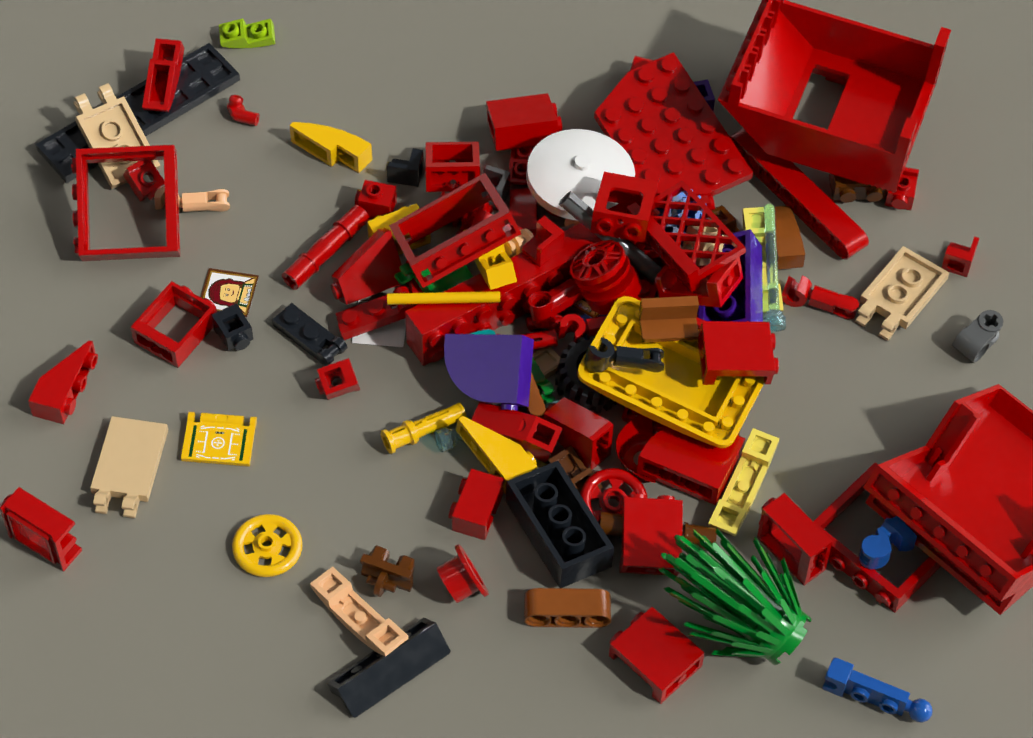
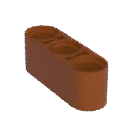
M533 588L525 592L524 621L532 627H605L611 623L610 592L604 589Z

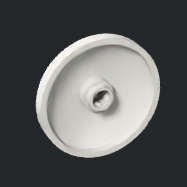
M570 129L553 133L534 147L528 159L526 178L531 194L541 206L557 216L578 221L559 205L560 200L568 192H573L594 210L604 171L635 177V169L629 154L615 140L591 130ZM608 201L606 208L609 209L619 203Z

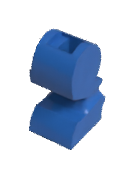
M898 516L886 518L881 527L877 528L875 535L867 536L863 540L859 561L868 569L881 568L889 561L892 551L891 543L899 551L907 552L914 549L917 535Z

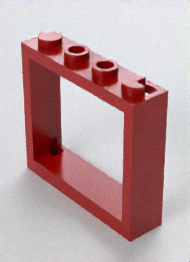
M175 145L76 149V158H72L71 167L72 173L76 174L77 184H72L73 200H77V210L73 211V225L78 227V237H74L73 244L75 245V253H79L80 259L82 261L180 257L178 170ZM164 160L167 246L90 250L88 163Z
M486 173L389 225L422 288L522 234L511 212ZM486 191L488 195L482 197L481 193ZM490 200L498 209V213L418 257H415L409 246ZM509 224L512 229L504 232L502 227ZM409 233L411 237L406 240L404 235ZM428 268L431 274L423 277L421 272Z
M874 462L813 522L833 541L828 558L831 565L836 570L846 573L852 578L857 587L863 590L866 589L875 597L880 605L883 603L895 613L941 566L929 557L897 588L876 570L865 568L860 563L859 557L824 530L865 490L863 488L878 465Z

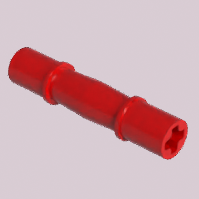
M354 205L339 220L335 221L333 227L320 237L306 253H301L299 258L282 273L284 282L292 289L297 290L313 274L317 273L319 267L332 257L346 241L353 239V236L370 220L368 213L361 206Z

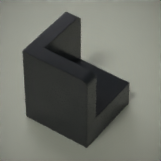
M413 148L410 161L392 159V162H388L386 167L387 182L418 187L424 167L423 150Z

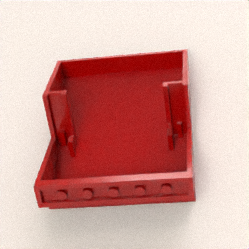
M997 384L955 400L925 446L878 464L863 488L870 493L865 502L884 519L896 516L902 519L917 535L915 542L917 547L1001 615L1033 587V410L1001 385Z

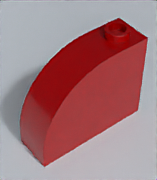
M666 427L652 436L645 444L638 458L637 473L716 505L742 455L745 438L737 435L731 446L719 448Z

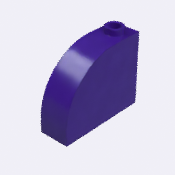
M445 334L444 357L446 367L451 379L463 393L478 401L501 406V410L518 411V407H529L534 339L524 335Z

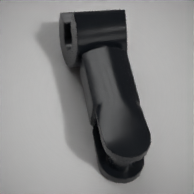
M601 337L598 348L588 346L584 364L592 372L605 371L611 361H613V366L638 368L657 373L664 370V363L661 361L664 357V351L660 348H632L615 346L614 349L613 344L609 340Z

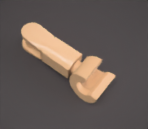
M165 187L159 188L155 193L156 210L162 209L165 205ZM218 189L207 192L182 193V197H179L178 194L179 212L180 208H183V212L227 211L230 209V204L227 202L229 191Z

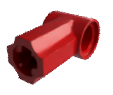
M569 279L549 292L538 291L529 296L528 305L534 326L538 328L552 326L557 320L556 315L583 299L582 291L574 280Z

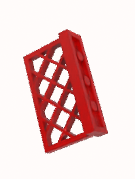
M684 181L679 182L655 197L652 210L654 208L665 209L663 216H650L646 242L691 292L701 287L700 280L746 253L745 246ZM681 192L687 196L686 202L672 201V198ZM636 202L627 207L628 214L637 215L641 206ZM669 210H684L682 218L668 217ZM689 210L701 211V219L687 218ZM666 224L680 225L678 233L666 232ZM685 225L699 226L698 233H683ZM704 227L717 228V236L703 235ZM681 241L695 242L694 250L681 249ZM700 243H715L713 251L699 250ZM720 244H732L735 247L729 252H718ZM697 258L711 259L710 264L701 269L695 264Z

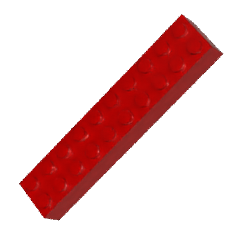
M619 203L608 210L628 214L627 207L630 205ZM652 210L651 215L657 216L656 212ZM579 223L564 231V248L541 267L523 252L510 258L513 262L517 282L490 290L480 273L444 291H500V303L418 304L406 310V343L422 365L425 366L431 362H437L444 357L445 334H471L485 329L495 330L501 326L511 324L522 315L530 314L528 305L530 295L538 291L549 292L569 279L574 280L570 274V265L574 257L584 248L602 240L594 233H590V230L583 224ZM630 240L642 251L652 250L646 241L642 243Z

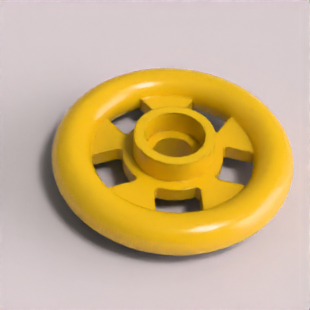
M274 514L259 515L247 520L238 528L232 542L233 556L238 565L249 574L259 577H274L285 573L296 564L302 551V537L297 527L288 519ZM263 527L265 532L259 533L256 537L252 534V531L256 528ZM277 528L286 532L282 538L274 533ZM265 541L272 542L270 546L262 545ZM252 544L254 553L245 554L244 545ZM282 546L290 548L286 557L278 555ZM259 558L272 559L271 565H259Z

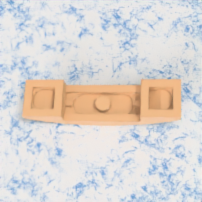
M333 566L310 583L313 591L334 616L351 633L375 652L386 657L409 639L408 635L390 618L385 620L354 592L351 583Z

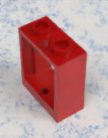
M426 142V192H451L480 176L479 142ZM455 180L456 183L451 184L450 181Z
M171 281L131 326L133 341L179 368L214 328L212 314L217 312L216 306L211 300L207 298L202 299L195 295L188 287L180 286ZM175 305L200 318L179 343L154 329Z
M785 493L776 499L773 497L766 501L761 508L762 513L757 538L780 562L784 557L788 570L805 586L826 570L833 541Z

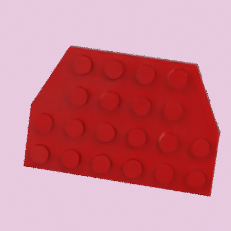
M674 52L627 72L594 112V119L603 133L619 143L629 154L634 165L635 177L658 181L656 196L681 181H684L693 189L696 195L707 194L708 196H714L753 177V171Z

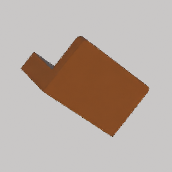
M698 296L641 298L638 316L642 341L697 340L699 336L696 320L699 307Z

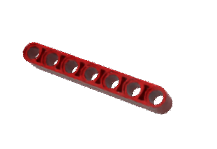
M744 128L729 136L753 171V174L786 206H790L792 212L840 258L847 260L868 246L869 240L864 230L792 161L767 154Z

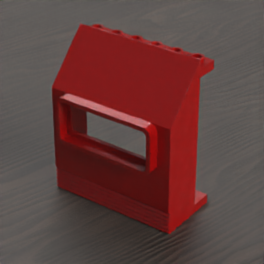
M762 0L717 100L767 154L895 193L936 86L951 29L941 27L936 42L933 45L787 0ZM812 73L846 83L828 130L793 119Z

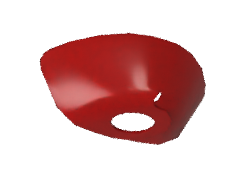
M640 414L627 423L618 434L616 452L621 464L629 472L646 481L655 483L656 480L637 473V465L633 460L635 453L642 451L645 444L654 436L652 419Z

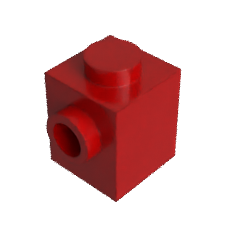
M369 180L364 181L362 190L358 189L355 196V205L361 206L368 213L370 219L394 212L397 203L396 186Z

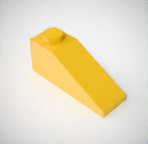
M464 416L458 419L456 432L489 474L504 478L505 494L508 480L537 469L535 457L531 452L525 451L520 444Z

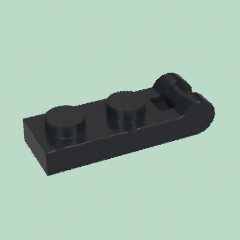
M293 303L272 319L275 328L324 366L330 365L334 361V356L342 354L348 348L346 342L341 337L334 336Z

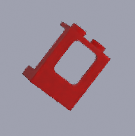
M604 171L593 210L590 233L645 243L658 181ZM608 201L631 205L636 202L641 206L637 215L610 211L606 208Z

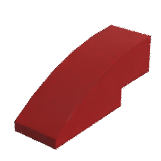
M155 39L153 57L149 61L142 105L143 110L170 111L184 55L182 41Z

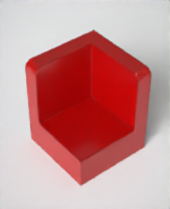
M544 215L537 221L536 235L522 246V252L541 267L564 248V231Z
M974 236L971 248L951 242L947 247L941 268L967 277L980 238Z

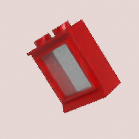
M20 487L3 500L0 511L9 537H14L15 540L53 564H60L64 572L82 551V548L75 544L77 538L68 533L75 525V522Z

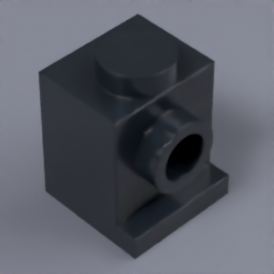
M237 303L212 314L214 331L219 335L228 351L234 348L236 350H243L249 346L250 341L253 340L252 327Z

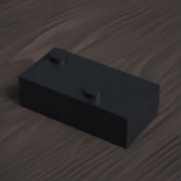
M559 461L507 481L505 501L559 588L566 587L612 567L614 546Z

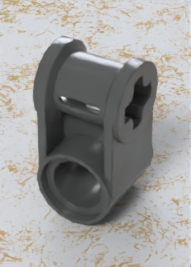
M994 310L982 312L969 326L961 330L954 339L952 346L973 363L977 362L997 342L999 331L1004 321L1002 316Z

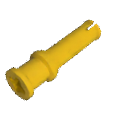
M458 402L413 422L411 420L403 421L401 426L389 431L387 429L381 430V439L388 453L393 454L397 448L409 443L411 445L417 444L419 438L456 423L462 416L466 417L465 409Z

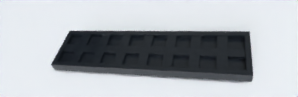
M207 43L183 58L176 92L169 112L142 109L146 80L120 94L116 99L125 97L146 137L240 81V75L210 43ZM76 121L36 144L37 151L66 183L76 178V174L72 173L71 167L72 158H76V149L90 148ZM88 163V171L99 164Z

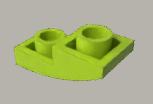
M243 18L219 24L220 44L222 47L257 48L276 44L274 24L271 18L247 25Z

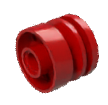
M605 240L591 244L581 250L574 257L570 265V274L578 288L582 291L585 301L592 311L600 315L609 314L618 298L623 296L637 298L642 289L641 280L630 264V260L619 242Z

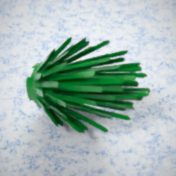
M717 527L716 534L722 539L720 544L730 556L715 542L711 543L705 536H701L693 529V535L717 560L694 542L691 543L684 536L675 535L676 544L688 555L680 553L679 558H674L670 554L661 553V556L696 587L681 577L675 576L665 568H658V570L680 584L681 588L693 598L722 616L670 587H665L664 590L678 599V602L702 614L704 619L728 628L745 638L695 623L685 622L683 625L712 634L708 635L692 631L688 635L734 646L725 647L722 651L714 650L711 655L760 657L767 659L773 665L781 663L777 658L784 652L790 655L797 648L808 631L803 626L806 621L811 622V617L801 609L792 576L789 573L784 557L781 560L784 574H778L768 552L765 553L757 538L754 537L753 543L772 579L767 571L762 568L757 558L752 555L751 561L760 573V577Z

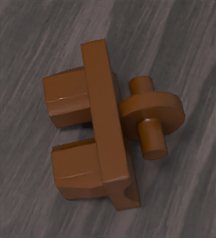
M376 545L369 555L363 554L360 560L362 564L361 575L368 577L367 584L375 586V596L381 597L385 590L394 593L396 588L410 592L413 587L415 567L413 558L402 555L399 557L396 565L387 562L390 557L389 551Z

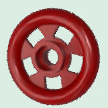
M608 468L594 473L586 480L580 495L597 521H599L601 511L623 514L621 503L624 497H628L623 490L619 489L623 483L632 488L633 491L630 494H644L648 498L643 484L635 475L623 469ZM608 480L612 487L601 492L597 485ZM599 499L601 510L593 511L591 500ZM616 499L618 506H610L608 500Z

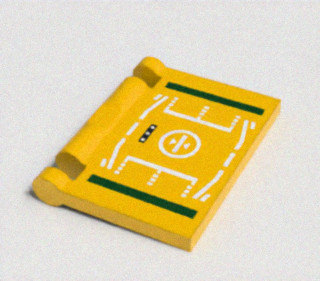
M188 412L181 461L250 467L257 417H250L249 426H244V416L201 413L200 422H194L195 412Z

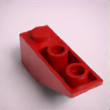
M87 341L39 378L28 400L32 416L64 424L68 415L73 414L76 407V398L79 392H83L86 387L87 375L90 369L93 370L97 364L98 354L95 353L93 341Z
M480 401L471 419L520 444L525 451L531 452L536 459L545 463L550 457L563 429L538 416L515 410H501L500 406Z

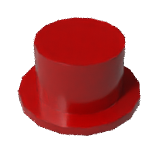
M460 544L456 545L455 549L458 555L436 568L447 590L456 603L477 591H480L484 597L488 596V590L474 564Z

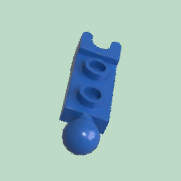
M839 658L832 659L822 687L825 691L843 697V694L846 693L851 695L854 700L871 703L888 714L902 716L903 712L907 711L915 722L923 723L931 718L933 709L927 700L921 698L914 701L909 700V692L853 670L854 664Z

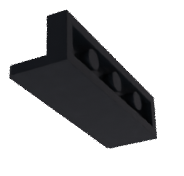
M423 617L404 630L409 639L386 657L373 651L327 682L331 693L342 699L350 716L356 718L450 654L451 650L436 622Z

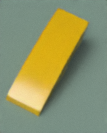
M292 122L290 124L291 142L331 167L340 161L357 173H360L372 161L371 143L356 135L325 125Z
M503 244L474 260L490 290L517 282L513 262L506 254Z

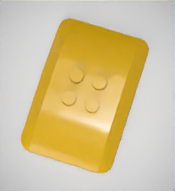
M630 296L618 298L590 346L598 348L602 337L609 340L613 344L614 349L615 346L660 348L664 351V357L661 359L664 363V370L654 373L638 368L613 366V361H611L605 371L592 372L585 366L584 356L577 371L580 381L619 404L673 430L715 447L727 448L731 446L764 385V378L760 376H717L714 385H703L698 339L643 342L638 316L641 301Z

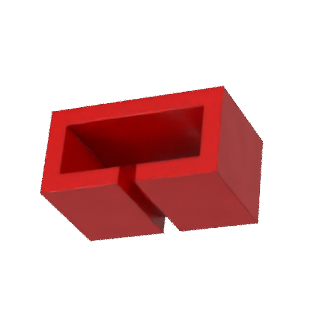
M471 469L468 478L461 480L458 490L459 500L452 503L448 518L452 519V531L486 540L494 519L491 513L496 514L504 494V478Z

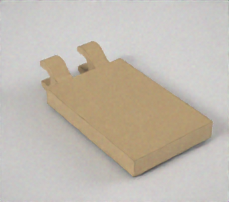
M109 83L100 86V91L97 92L101 102L104 103L100 107L92 109L85 93L75 97L76 101L73 104L78 113L81 114L76 116L75 121L90 148L150 146L125 97L116 99ZM151 160L156 169H159V161ZM138 161L98 164L111 189L127 183L123 174L126 168Z
M903 246L861 295L859 302L863 305L858 310L860 315L855 322L865 327L873 314L877 312L886 318L881 325L883 329L879 336L887 341L890 340L898 326L904 329L908 328L946 282L950 272Z
M111 417L90 487L91 493L95 494L93 505H96L95 513L107 514L111 497L123 498L121 507L125 509L123 517L135 518L139 502L149 501L168 434L167 424Z

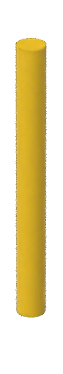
M500 291L387 293V305L500 303Z

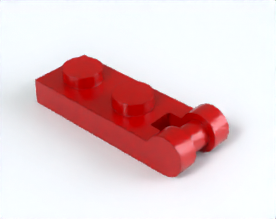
M400 286L394 289L393 293H410L408 287ZM387 295L335 314L341 335L346 340L405 319V311L414 307V305H387Z

